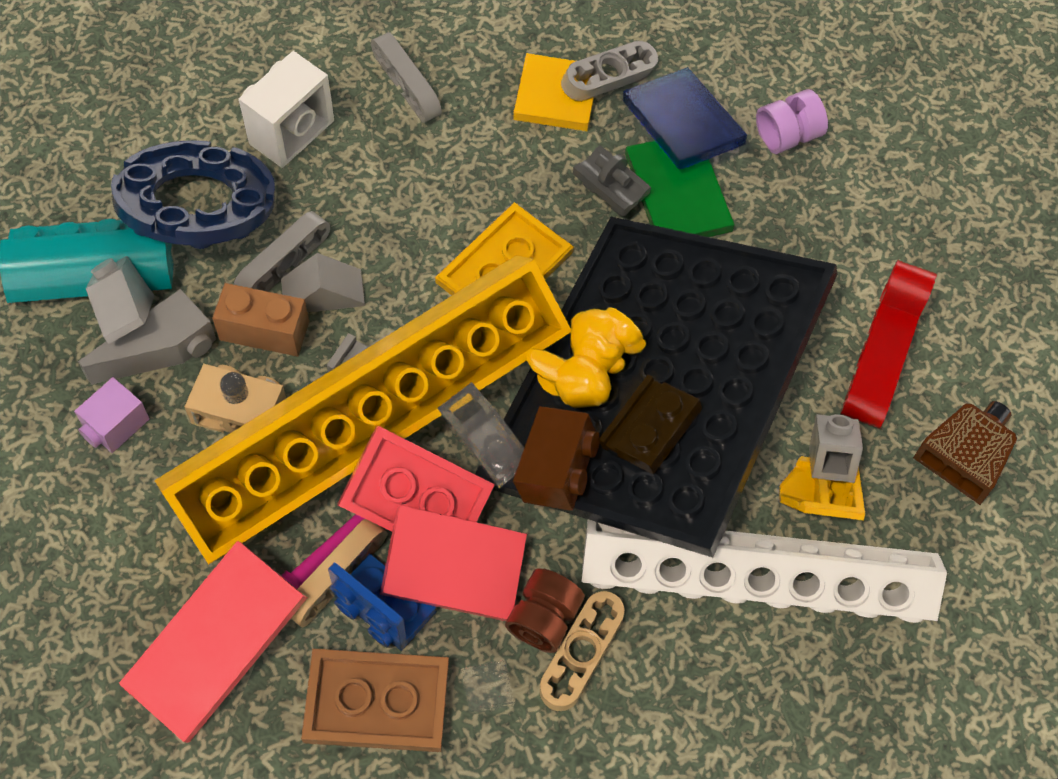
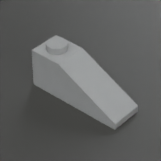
M179 289L149 311L144 325L110 344L104 342L80 359L78 363L86 379L92 385L109 381L112 377L118 379L183 364L192 357L198 358L204 355L211 348L212 342L216 340L211 321Z

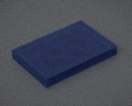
M689 67L623 91V102L679 170L746 145L747 134Z

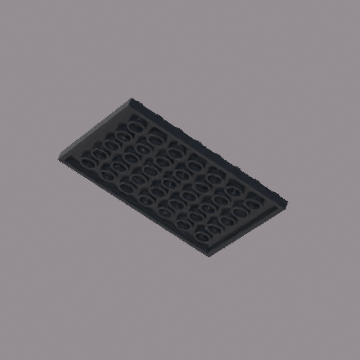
M611 216L561 311L571 328V319L577 313L590 309L606 310L609 307L615 308L631 319L639 328L646 342L645 348L637 354L624 353L622 355V358L625 360L624 369L616 374L608 373L611 384L608 401L595 407L575 409L565 404L560 396H553L542 388L538 382V374L530 368L475 475L495 484L492 490L521 499L513 479L539 406L588 413L595 431L601 437L646 376L650 375L654 378V381L661 384L665 382L700 399L702 410L654 475L618 457L616 452L610 449L608 451L603 449L599 443L598 452L594 458L590 457L586 469L587 485L583 495L577 496L573 511L553 509L713 558L838 275L836 264ZM571 333L544 350L566 360L573 357Z

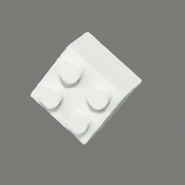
M294 51L282 61H277L263 78L256 84L247 87L239 98L249 144L281 168L285 167L334 122L328 75Z

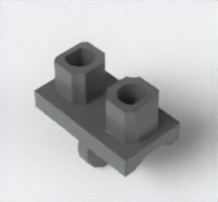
M601 145L586 160L573 167V175L582 181L588 190L596 193L606 201L619 216H626L651 191V186L626 167L628 162L621 154L613 156Z

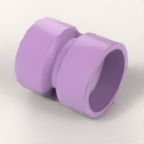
M806 89L788 96L785 102L778 100L760 107L756 114V124L759 135L770 152L779 154L794 148L799 142L806 143L826 134L828 118L819 96L814 91Z

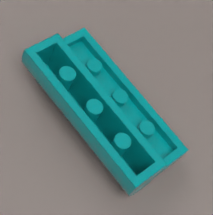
M104 219L99 222L88 223L65 222L60 225L41 227L28 225L17 229H10L8 239L0 241V274L7 303L88 296L86 287L93 275L91 273L92 269L107 259L112 258L114 262H117L126 256L151 291L172 289L174 270L171 253L172 244L146 236H139L122 220Z

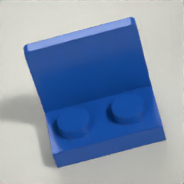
M371 554L351 574L334 562L328 568L332 583L330 589L337 598L334 604L348 618L354 620L359 616L368 623L370 627L367 631L382 646L388 648L392 643L402 651L436 613L435 606L380 595L385 565Z

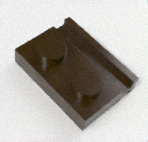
M647 375L599 438L600 444L603 449L607 451L610 449L616 452L618 457L654 475L702 410L700 399L665 382L661 384L654 381L652 376Z

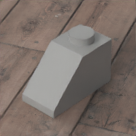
M127 256L117 262H114L112 258L107 259L92 269L91 273L93 275L86 287V291L102 335L106 342L110 344L145 324L155 296Z

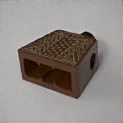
M997 401L990 402L984 411L973 404L966 403L925 438L913 458L981 505L995 487L1017 441L1016 434L1005 427L1012 416L1011 411L1004 404Z

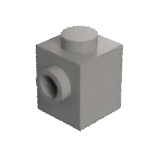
M816 414L809 445L812 478L855 483L863 451L859 419H851L840 414L831 416Z

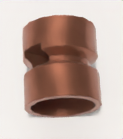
M538 568L533 571L523 589V596L526 600H520L519 604L514 606L505 622V627L517 639L540 651L555 653L568 628L564 621L574 619L585 595L575 583L566 577L547 569Z

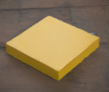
M526 53L513 120L588 132L594 97L583 101L574 100L567 96L561 87V80L570 64L576 61ZM588 78V79H585V80H582V81L585 83V85H586L587 81L589 80V78Z

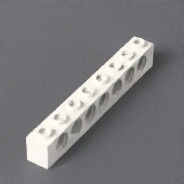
M589 519L587 520L582 564V582L590 583L594 587L601 589H611L615 586L634 588L646 594H654L659 591L675 592L683 597L692 599L712 596L721 597L731 603H744L747 600L766 602L768 605L776 608H787L795 605L810 607L821 613L841 610L854 612L859 616L867 618L887 615L896 616L904 621L913 623L921 622L923 619L938 621L947 571L938 553L725 531L712 558ZM624 553H632L639 558L632 562H624L618 557ZM668 558H677L682 561L681 564L674 567L662 564ZM712 563H723L726 565L720 571L706 569ZM764 567L770 569L763 576L750 574L756 568ZM804 572L814 574L805 581L795 579L796 576ZM848 577L858 578L855 583L848 586L839 584ZM892 582L902 583L894 590H884Z

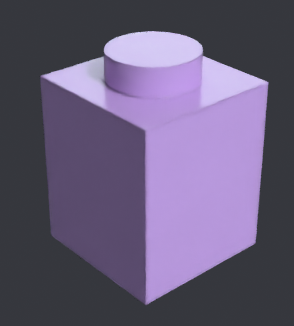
M114 377L74 411L82 424L78 431L84 439L94 448L102 444L111 453L118 449L149 420L143 403Z

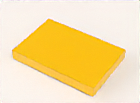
M514 202L435 277V283L450 295H453L516 255L534 259L546 280L573 253L574 246Z

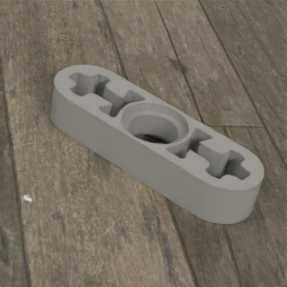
M387 32L372 39L371 48L376 60L396 87L400 85L404 91L401 93L421 122L425 123L441 115L442 109L437 95L390 32Z
M634 41L570 64L562 77L561 87L567 96L578 101L598 96L649 76L658 62V54L649 43L644 41ZM633 57H634L637 61L632 62L631 65L629 66L628 64L631 62V60H632ZM609 64L617 70L618 76L612 77L607 75L601 65ZM588 78H589V80L587 81V83H586V85H585V83H584L582 80H585V79H588Z
M314 211L305 213L240 271L234 281V285L268 292L283 276L288 274L285 271L290 266L296 267L326 240L330 232V224Z

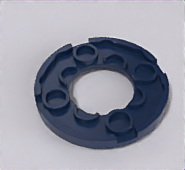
M175 141L143 149L124 161V169L118 175L114 174L111 182L114 210L122 222L131 228L134 233L161 242L190 245L197 249H204L212 244L248 237L250 232L267 220L275 203L274 178L262 161L236 147H233L230 152L221 147H211L210 141ZM197 175L222 181L231 188L233 193L232 200L228 204L226 202L222 203L221 209L210 213L196 209L195 214H189L186 209L179 206L164 207L161 200H156L155 192L166 181L182 176Z

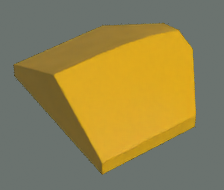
M801 456L797 460L794 469L779 486L780 503L803 513L864 521L865 508L859 467L855 483L812 478L810 457Z

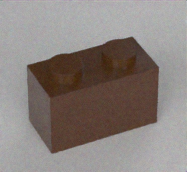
M539 406L513 479V483L524 503L573 511L577 496L583 495L587 485L586 469L590 457L594 458L596 456L600 443L599 433L595 431L588 413Z

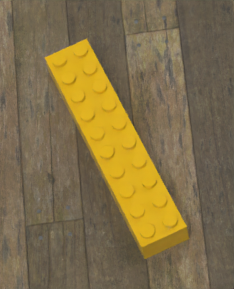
M516 255L154 481L209 565L228 553L237 541L245 542L351 474L376 426H380L404 439L527 361L526 355L529 349L544 350L571 333V328L535 260Z

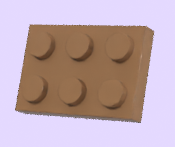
M312 649L301 737L302 742L305 744L442 752L449 657Z

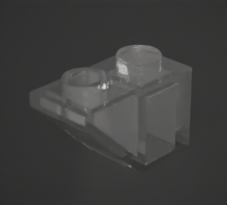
M471 382L437 409L453 435L500 488L515 476L524 447L496 409Z

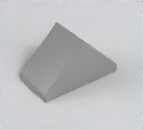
M316 253L281 278L282 295L305 299L308 313L365 306L361 269L322 254Z

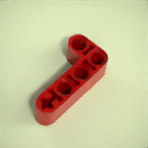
M899 260L896 261L880 297L879 307L876 309L868 332L869 336L864 343L856 366L858 368L851 380L840 415L851 419H859V422L878 429L881 428L889 410L919 317L932 292L937 277L936 273Z

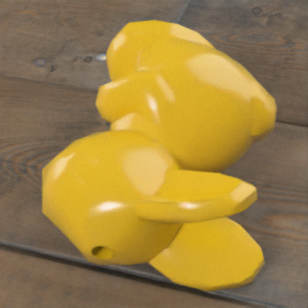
M612 307L606 310L590 309L577 313L571 319V349L573 357L566 360L549 351L529 349L526 358L532 370L538 374V382L546 392L553 396H560L565 404L575 409L595 407L608 401L611 391L608 373L616 374L624 369L625 360L622 358V355L624 353L632 355L640 353L645 348L646 342L639 328L631 319Z

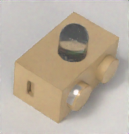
M203 363L185 404V410L191 424L222 433L224 431L231 433L285 400L286 395L283 385H280L270 377L258 376L254 378L241 374L231 366L219 365L215 367Z

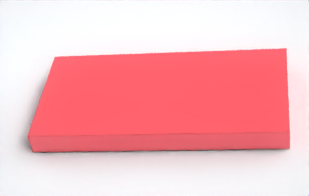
M237 541L119 682V685L179 739L189 743L302 606L307 597L243 543Z

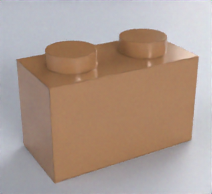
M228 283L224 284L212 317L220 341L297 357L299 356L309 325L305 299Z

